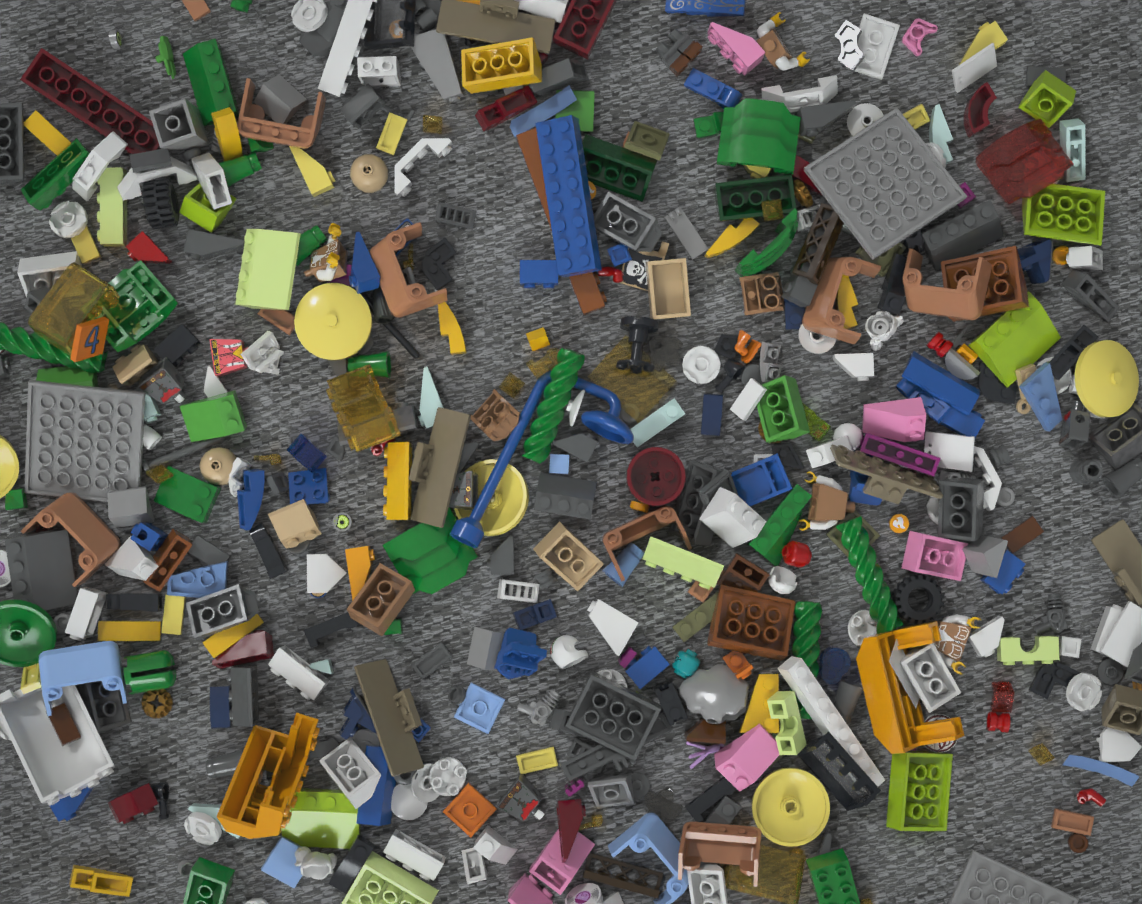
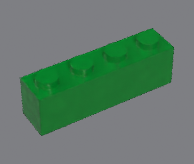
M794 484L793 489L786 494L767 518V522L758 536L750 540L747 545L774 566H779L783 557L782 549L789 543L806 503L812 495L798 484Z

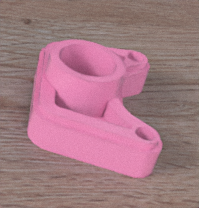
M917 18L903 36L902 43L915 56H920L922 54L921 41L925 35L936 33L938 27Z

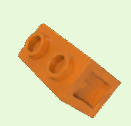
M731 651L722 657L731 671L736 673L737 679L740 677L745 679L752 674L751 670L754 667L747 661L743 653Z

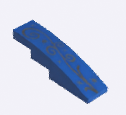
M666 0L665 12L707 15L708 17L744 16L746 0Z

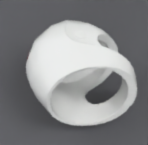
M570 635L558 637L551 645V658L561 669L571 667L588 657L586 650L578 651L575 649L574 646L579 641Z

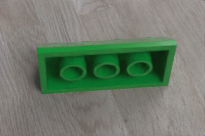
M216 38L198 43L184 52V61L203 125L214 124L211 113L229 107L234 112V116L239 117V110L221 47Z
M76 138L20 189L27 202L39 211L43 208H48L52 200L62 195L66 191V187L73 183V177L91 152Z

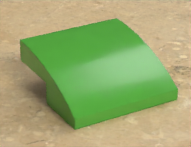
M572 90L577 100L558 112L555 119L573 115L579 119L580 131L593 132L594 91Z

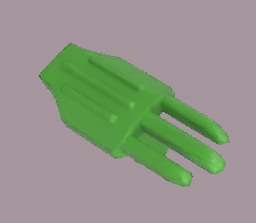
M161 36L158 44L160 55H157L155 59L158 63L164 62L167 74H171L172 79H174L176 69L171 44L168 37Z

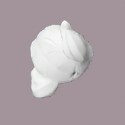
M882 310L867 319L865 330L871 337L870 345L874 351L881 349L883 341L888 340L896 332L897 327L902 325L904 322L903 316H893L889 312Z
M306 846L299 847L295 851L296 863L294 864L295 866H300L301 875L322 880L328 874H333V869L337 863V856L334 853L327 855L318 851L311 852Z

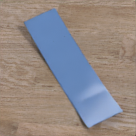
M570 85L540 105L511 120L510 129L514 137L535 127V123L549 119L575 102L577 99Z
M1069 755L1063 763L1064 766L1077 767L1104 774L1131 787L1140 777L1109 763L1082 756Z

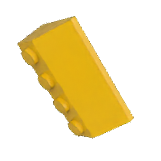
M533 37L461 50L462 87L471 94L542 82V65Z
M391 442L388 443V447H384V458H387V466H384V477H387V485H384L383 495L387 497V504L383 505V516H386V520H411L412 481L409 480L412 466V443Z

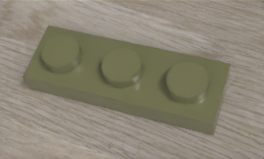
M718 592L672 626L683 642L687 641L711 622Z

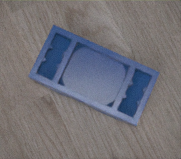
M778 453L731 472L738 496L749 506L793 489Z

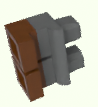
M674 29L668 36L674 43L673 46L670 48L662 42L656 48V51L662 57L661 61L678 77L689 63L699 55L703 46L691 39L686 32L682 34L677 29Z

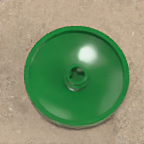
M24 600L1 601L0 663L11 667H28L38 664L39 655L43 651L53 650L57 640L55 622L44 609Z

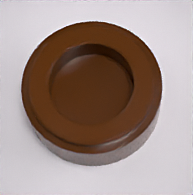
M1073 833L1068 838V846L1072 851L1082 853L1088 848V839L1083 834Z

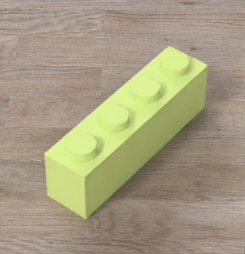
M123 167L106 168L97 180L98 185H100V192L97 193V202L100 204V211L97 212V221L100 223V230L97 231V240L104 247L127 245V200H122L117 188L127 174V170Z

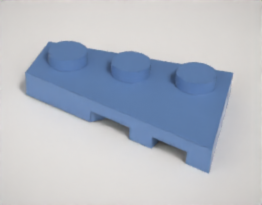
M1045 362L1019 388L1043 429L1050 432L1063 419L1051 365Z
M228 561L172 574L168 579L167 595L201 598L226 589Z

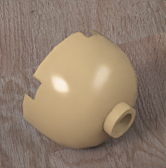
M364 154L353 162L350 169V177L353 184L359 190L365 193H374L381 190L387 182L388 169L380 157L373 154Z
M217 447L210 449L203 455L200 461L202 476L206 481L214 485L228 484L233 462L237 457L226 448Z

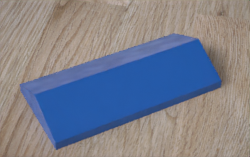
M915 351L912 352L901 376L967 416L979 398V389L957 378L949 371Z
M366 746L365 755L379 771L381 777L372 797L358 807L356 823L375 826L391 824V801L393 789L396 787V780L391 776L382 747Z

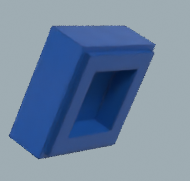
M623 244L607 249L614 267L632 260L627 246Z

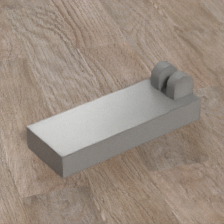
M681 207L676 208L664 217L692 260L708 250V247Z

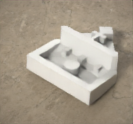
M267 331L242 352L241 356L249 369L259 373L265 372L279 375L280 369L278 364L284 351L279 350L280 346L273 332Z
M307 554V593H328L347 574L327 554Z
M1105 727L1100 737L1096 738L1100 748L1099 761L1122 763L1131 761L1142 747L1128 732Z

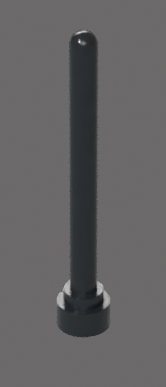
M366 292L360 293L374 315L373 302L367 297L368 294ZM391 322L383 324L413 358H419L420 353Z

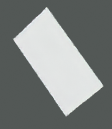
M896 639L889 663L915 708H917L920 697L900 663L905 657L903 649L898 650L897 646L899 644Z

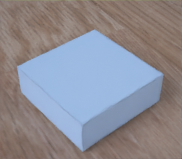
M550 454L549 473L568 474L569 455Z

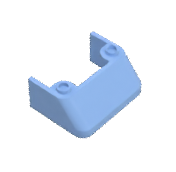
M103 641L46 650L39 655L42 695L48 716H52V701L59 699L63 694L62 687L102 681V685L106 690H120L123 704L127 703L126 684L117 643Z
M647 813L608 845L613 858L628 845L637 853H643L651 847L674 874L667 881L666 890L653 900L654 904H671L687 889L689 883L686 869L683 871L682 880H678L680 842L657 814Z

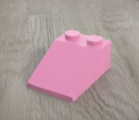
M921 397L864 404L863 433L867 432L879 437L902 442L924 440L926 412Z
M909 531L901 568L961 581L966 560L962 548L967 546L968 543Z
M758 724L714 754L715 768L740 792L753 784L779 756L776 739L761 724Z
M524 873L509 889L508 902L511 904H553V899L551 898L553 894L547 888L542 889L538 885L539 881L535 876Z

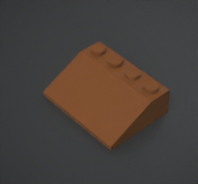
M1017 246L941 262L943 287L957 289L958 281L963 276H975L979 257H983L992 264L980 317L1029 307L1027 287ZM948 317L949 319H951V320L954 321V322H955V321H960V320H965V319H959V318H951V317Z
M720 585L710 624L707 645L782 661L788 656L795 601Z

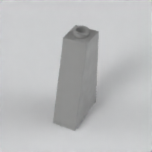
M435 29L415 35L414 47H410L446 102L449 101V103L460 101V98L464 97L447 34L437 33Z

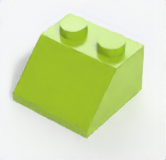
M1045 70L1033 82L1018 108L1050 128L1073 105L1076 90Z
M199 183L185 195L179 213L212 233L222 223L237 198L230 195L231 204L213 209Z

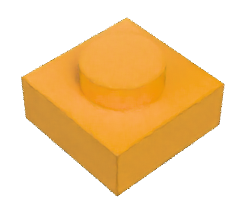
M965 343L956 350L970 364L978 357Z

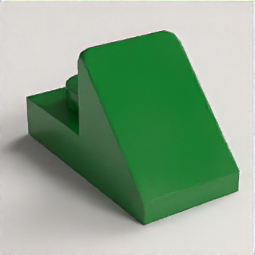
M713 112L711 116L693 119L696 138L721 134L724 112Z

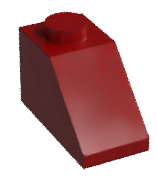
M143 231L125 246L129 250L127 254L135 262L137 260H141L143 263L170 264L172 262Z

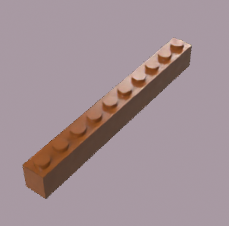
M534 128L520 133L516 137L551 228L537 131ZM591 272L569 277L583 316L605 308L604 303L607 302L604 292L599 291L598 285L600 281L597 273L593 274Z

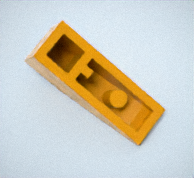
M370 546L345 549L352 601L367 582L373 565L372 561L375 560L374 549H370Z

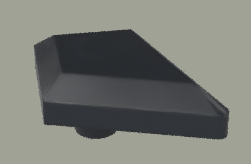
M721 334L714 349L715 352L728 359H732L737 353L734 347L738 341V336Z
M791 443L771 446L772 454H779L783 466L804 468Z

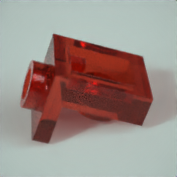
M1005 681L992 682L991 711L1011 713L1014 699V690L1011 683Z

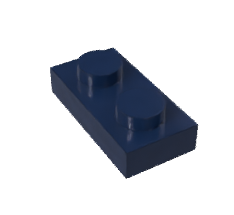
M784 299L785 330H799L802 325L804 307H799Z

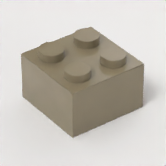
M1115 684L1101 709L1102 726L1140 735L1142 733V690Z

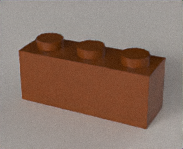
M172 529L153 556L159 567L146 581L142 580L143 583L160 592L193 545L189 537Z

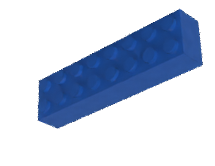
M569 115L537 122L535 125L558 275L570 277L601 271L602 267L579 119Z

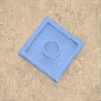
M471 682L465 693V700L459 705L454 718L489 734L505 699Z
M281 835L261 867V871L295 888L303 876L301 875L300 866H295L294 864L296 863L295 851L302 846Z

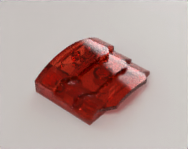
M1041 119L1028 122L1010 131L976 157V165L1008 205L1021 197H1033L1047 186L1062 179L1065 170L1074 166V163L1065 154L1063 148L1051 135L1052 132Z

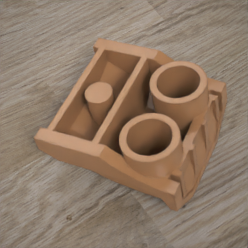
M779 272L739 278L745 316L784 311V299L782 298L783 292Z
M494 389L493 393L471 415L470 419L490 439L498 441L505 439L518 425L520 413Z

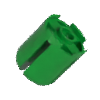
M162 650L124 657V659H127V667L123 668L125 684L130 685L132 690L129 694L165 689L174 685L177 677L176 669L138 675L140 671L175 665V660L170 652Z

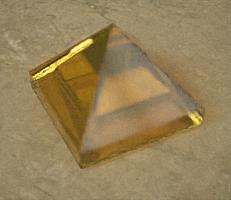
M423 115V132L442 134V117Z
M781 199L761 202L764 221L784 218Z
M509 372L499 388L514 399L525 383Z
M163 465L146 471V474L157 484H161L173 477V473Z
M1043 743L1028 750L1040 766L1054 759L1052 753Z

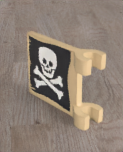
M662 241L659 252L654 250L652 252H636L628 248L632 260L623 264L621 271L624 276L623 281L620 283L648 291L645 262L665 260L669 243Z

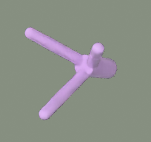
M687 741V745L704 749L689 755V759L700 756L690 765V769H693L707 755L718 752L720 746L725 747L724 744L705 746Z

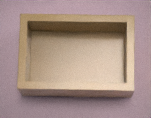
M686 258L645 262L650 318L665 319L691 316Z

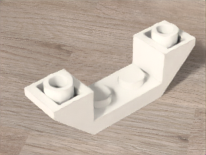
M837 75L818 78V87L783 93L780 85L761 88L762 100L784 103L789 112H796L800 107L827 104L838 94Z
M114 131L111 132L91 151L73 177L72 189L84 200L89 201L98 188L95 183L111 161L120 157L128 144Z
M422 138L395 165V194L398 198L401 196L405 197L412 189L411 181L403 172H409L414 167L413 162L417 158L422 159L427 154L428 148L439 158L442 155L445 157L452 150L451 146L453 144L449 138Z
M170 156L172 166L135 173H133L131 168L117 188L124 201L142 196L139 185L141 182H148L152 179L174 174L178 184L181 185L196 181L197 176L191 166Z
M974 446L975 457L973 461L978 468L981 467L985 483L991 486L984 490L983 509L986 508L987 511H991L995 508L1002 482L984 449Z

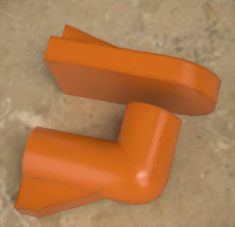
M740 330L734 349L742 355L741 361L747 364L753 359L761 347V343L752 339L747 348H745L751 336Z

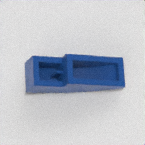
M261 469L243 470L244 489L237 490L239 525L244 530H251L261 506L265 483L264 470Z

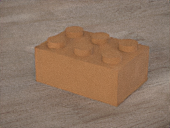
M380 563L348 606L347 611L350 618L378 635L383 636L414 593L413 583Z

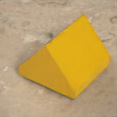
M544 327L526 333L532 352L550 345Z

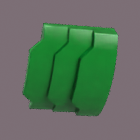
M745 98L735 107H724L717 165L736 167V164L774 168V172L793 174L801 117L792 115L784 103Z
M794 208L780 222L775 230L779 235L760 254L753 249L738 264L734 271L740 277L761 273L783 255L791 244L798 227V222L796 221L797 210Z
M140 260L130 269H123L108 284L93 293L92 300L84 305L81 310L89 320L101 317L109 319L106 340L117 352H120L136 344L155 330L170 315L178 302Z
M448 508L443 528L420 523L382 545L398 573L412 581L415 589L414 593L422 591L434 594L465 576L469 562L478 558L473 547L465 545L450 536V532L457 520L451 508Z

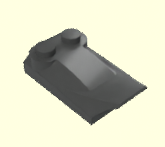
M330 0L326 4L328 15L325 22L314 31H301L298 42L314 57H329L348 0Z
M610 192L607 193L594 214L595 228L599 233L607 235L636 252H652L663 234L659 228L657 218Z
M240 584L186 603L191 630L195 640L208 639L215 633L249 621L260 612L255 592L242 587Z

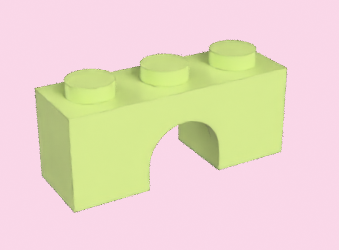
M1035 636V645L1028 652L1022 650L1020 638L1000 637L999 646L997 647V661L1003 662V665H1015V661H1022V664H1034V661H1042V664H1053V660H1059L1058 636Z
M777 691L767 700L771 719L780 720V732L775 737L779 755H797L807 744L795 691Z

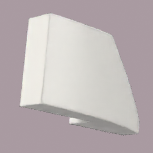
M210 365L207 366L204 383V393L209 398L227 393L228 391L219 380V377L215 376L213 368Z
M239 457L233 462L228 481L230 493L234 497H237V490H242L244 487V483L241 481L243 470H249L252 466L247 460Z

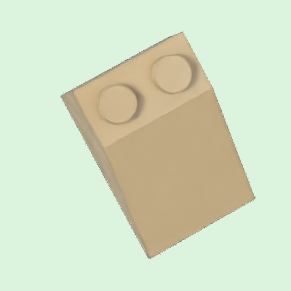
M560 521L533 548L547 565L577 591L604 565Z

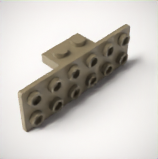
M442 0L436 32L494 44L533 37L537 51L549 54L555 19L518 12L519 1L480 0V5L457 0Z
M438 407L429 444L417 443L409 480L419 482L411 520L439 528L444 527L471 418L470 414Z
M831 445L830 447L838 466L869 476L862 489L865 494L896 504L900 503L907 488L938 499L943 497L935 478L931 475L918 473L911 468L900 467L893 462H884L876 456H873V458L866 456L861 451H851L843 445Z
M1120 520L1093 537L1091 542L1114 575L1116 584L1124 590L1126 599L1142 608V546L1126 522Z
M386 659L356 665L354 669L391 776L394 777L424 768L412 730L421 726L422 723L410 689H404L398 693Z

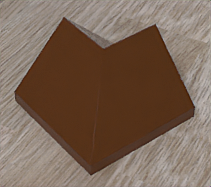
M702 717L684 733L686 741L725 744L726 720L720 724H710Z

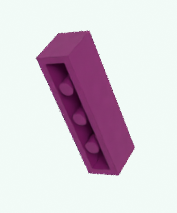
M867 432L860 448L861 452L931 476H935L941 459L940 457Z

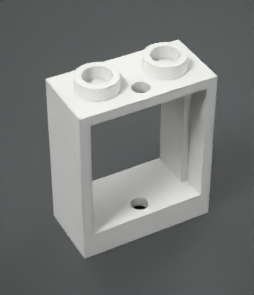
M396 56L357 58L358 78L362 85L366 86L369 84L372 87L401 86L400 65Z
M92 587L80 588L65 633L70 634V638L81 641V639L86 640V638L93 637L106 600V594L108 593Z

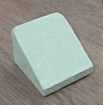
M331 659L313 662L310 665L312 669L327 674L334 673Z

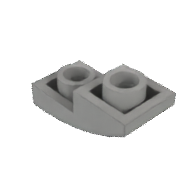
M762 342L760 375L762 382H770L780 377L782 365L777 364L781 348L780 344Z

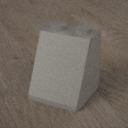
M183 99L149 111L161 149L192 150L209 145L199 109L188 100Z

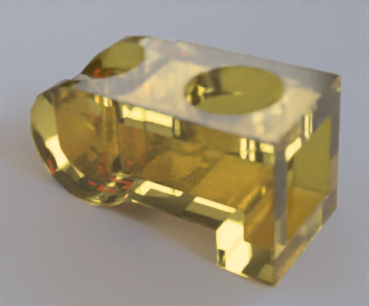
M551 348L536 363L532 359L526 363L537 380L558 364L557 354L559 349Z

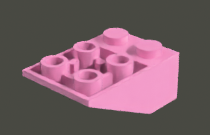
M714 22L710 23L707 33L709 41L713 45L717 44L720 47V53L725 59H730L733 62L732 66L738 74L742 73L745 76L762 62L765 51L752 37Z
M558 829L530 866L529 872L561 895L595 843L578 832L566 863H562Z

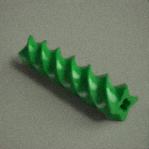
M0 322V350H7L18 355L24 354L32 359H44L49 363L63 364L69 368H80L88 373H99L105 370L108 351L74 362L70 360L73 341L66 344L59 336L47 339L42 332L38 331L28 334L22 327L10 330L5 323Z
M561 348L557 354L558 364L551 370V382L544 389L545 400L537 407L538 418L530 426L532 436L524 442L525 454L522 457L541 464L549 456L551 443L557 436L558 424L564 417V407L570 401L571 389L575 386L578 380V371L584 364V354L568 348Z
M862 516L836 525V528L842 533V545L849 551V563L856 569V581L863 587V599L870 605V617L877 623V634L889 632L904 625L897 616L896 604L890 598V588L883 580V570L876 562V552L869 544V534L862 526Z
M798 601L794 608L797 621L793 627L796 640L793 643L792 652L794 657L803 659L814 677L817 678L819 673L817 658L820 654L818 639L821 635L819 620L822 615V606L820 602ZM796 697L800 717L802 719H812Z

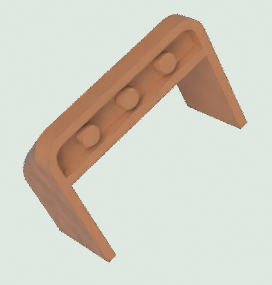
M247 78L237 123L239 133L245 138L303 149L311 147L321 128L326 103L323 93L318 92L314 116H306L302 120L301 127L265 121L263 108L252 104L255 85L251 79Z
M420 222L389 233L372 247L369 252L381 277L380 287L389 311L395 317H403L447 301L446 288L427 294L424 286L419 283L407 286L395 255L396 251L404 248L406 241L422 236V225Z
M909 248L903 274L906 303L910 310L916 313L966 320H976L980 317L992 264L983 257H979L975 276H963L958 281L957 289L921 285L923 276L920 269L923 256L914 249Z
M854 257L829 258L811 303L805 308L802 318L804 328L855 345L860 339L861 333L843 328L845 323L844 315L840 311L833 309L842 275L852 277L858 273L875 278L881 270V266Z
M69 492L63 494L40 511L21 532L25 534L34 531L39 525L50 528L59 522L85 549L78 559L79 565L85 572L72 584L76 587L85 583L120 548V539L76 493Z
M667 505L660 506L607 531L603 535V544L621 581H624L625 578L612 551L673 522L688 550L692 549L686 531L672 507Z
M705 822L685 823L678 852V880H682L684 869L694 871L700 867L701 862L740 865L742 873L747 876L754 875L753 886L757 887L762 831L753 826Z

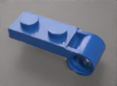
M694 68L684 83L686 88L718 103L723 109L724 107H735L743 96L736 89Z
M902 378L895 386L907 399L921 397L926 414L938 424L952 410L944 401L905 378Z

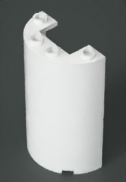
M75 685L62 687V696L52 701V708L65 702L81 736L80 739L63 747L46 714L42 687L25 694L22 693L21 689L15 692L9 689L0 694V718L42 804L48 803L49 806L69 795L71 798L78 796L82 793V789L95 787L100 783L99 780L114 772L113 768L115 765Z

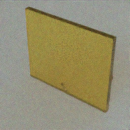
M625 335L612 351L605 355V358L590 373L588 378L594 384L615 393L620 400L621 408L639 423L655 404L659 403V400L674 385L676 380L644 351L642 361L654 364V372L642 370L641 374L630 373V369H616L617 361L631 358L632 345L628 343L629 337Z

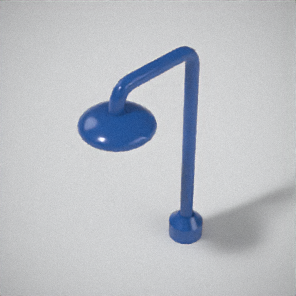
M551 370L542 374L537 380L519 416L518 425L512 430L470 516L456 520L450 536L459 542L473 548H478L484 536L480 520L544 393L545 387L551 382ZM578 377L573 388L581 391L585 390V393L607 401L610 406L608 413L598 410L582 413V423L594 433L608 440L621 444L632 443L634 435L625 422L619 419L621 403L617 395L606 388Z

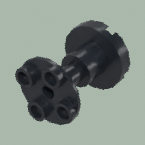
M636 316L621 318L620 328L629 331L628 343L632 345L631 358L617 361L616 369H630V373L641 374L642 370L654 372L655 365L642 361L643 346L647 345L648 333L658 331L659 323L657 320L648 317L636 319Z

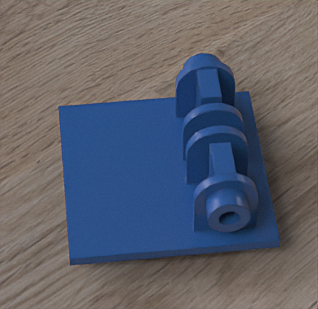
M326 468L288 473L290 504L302 499L308 505L326 504L330 501Z

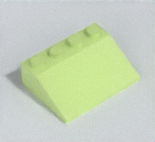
M247 229L244 238L245 244L235 305L253 309L289 310L300 233Z
M650 537L643 556V560H646L645 565L656 568L657 565L664 568L663 572L674 575L676 572L682 575L681 579L688 582L696 580L700 582L699 586L708 590L710 587L715 588L724 567L722 564Z
M372 851L342 904H432L439 890Z

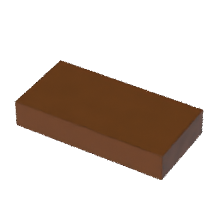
M1031 516L1002 536L1001 539L1008 541L1006 547L1013 554L1044 531L1036 519Z
M65 702L53 707L52 716H48L62 747L80 739L79 731Z

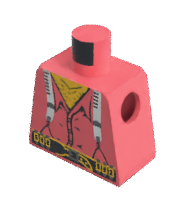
M210 339L215 376L220 377L247 368V364L241 356V353L247 349L244 346V341L237 339Z

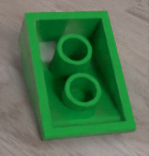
M168 466L153 501L193 520L207 523L221 488Z
M199 857L190 871L183 904H225L235 870Z

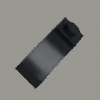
M897 253L893 254L881 288L883 293L877 307L878 309L900 315L906 298L903 274L907 257Z
M1083 325L1049 362L1052 374L1058 380L1075 364L1082 351L1099 338L1087 326Z
M358 835L330 879L329 884L346 893L374 849L375 844Z

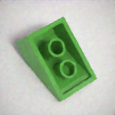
M236 390L180 405L191 442L228 436L245 431L247 427Z

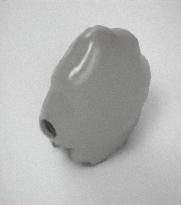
M717 664L709 670L697 669L691 677L681 683L679 693L691 713L701 714L706 722L710 724H720L726 719L735 720L745 713L749 684L741 677L737 679L736 673H733L728 666Z

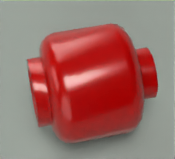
M790 541L783 547L782 556L787 565L802 568L810 562L812 552L805 543Z

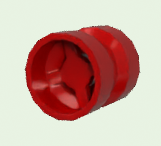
M937 332L926 346L930 350H935L936 355L942 358L953 346V343L950 340L944 339L942 333Z
M989 712L987 716V730L995 731L997 729L1008 733L1010 729V714L1002 713L997 715L996 712Z

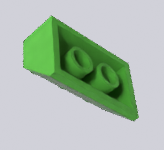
M64 366L38 369L36 381L98 387L97 373H88L80 368L74 369Z
M784 375L762 384L767 391L757 404V409L766 442L794 439L809 433L810 430L796 379Z

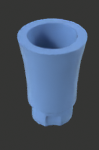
M629 543L615 558L625 578L624 581H621L613 562L602 571L615 583L623 587L634 568L639 564V560L644 556V552L635 544Z

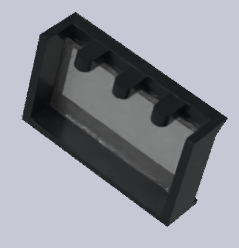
M377 0V3L373 2L370 8L374 10L371 20H366L365 23L367 32L364 37V46L373 50L402 46L414 47L416 0Z
M829 731L821 737L808 740L806 742L807 745L797 754L847 811L867 806L881 791Z

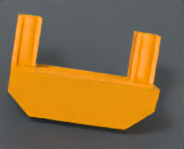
M937 621L903 627L863 639L856 661L874 736L891 754L906 753L921 745L954 741L965 736L960 717L924 722L920 701H918L917 708H915L889 663L896 639L899 644L897 646L898 650L903 649L905 655L908 653L907 648L932 644L935 641L942 640Z
M296 713L289 735L258 725L253 726L216 816L226 832L253 839L278 836L282 829H285L292 815L290 809L294 808L298 797L295 794L296 792L300 793L304 781H301V778L306 777L309 766L306 764L310 752L315 750L317 744V737L320 728L317 727L319 719ZM265 770L273 772L270 786L260 784Z

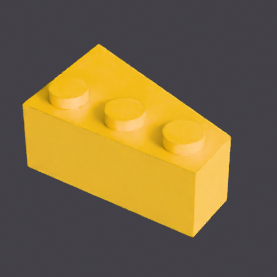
M779 674L757 675L739 733H746L758 724H761L769 733H779V719H771L767 700L779 691Z

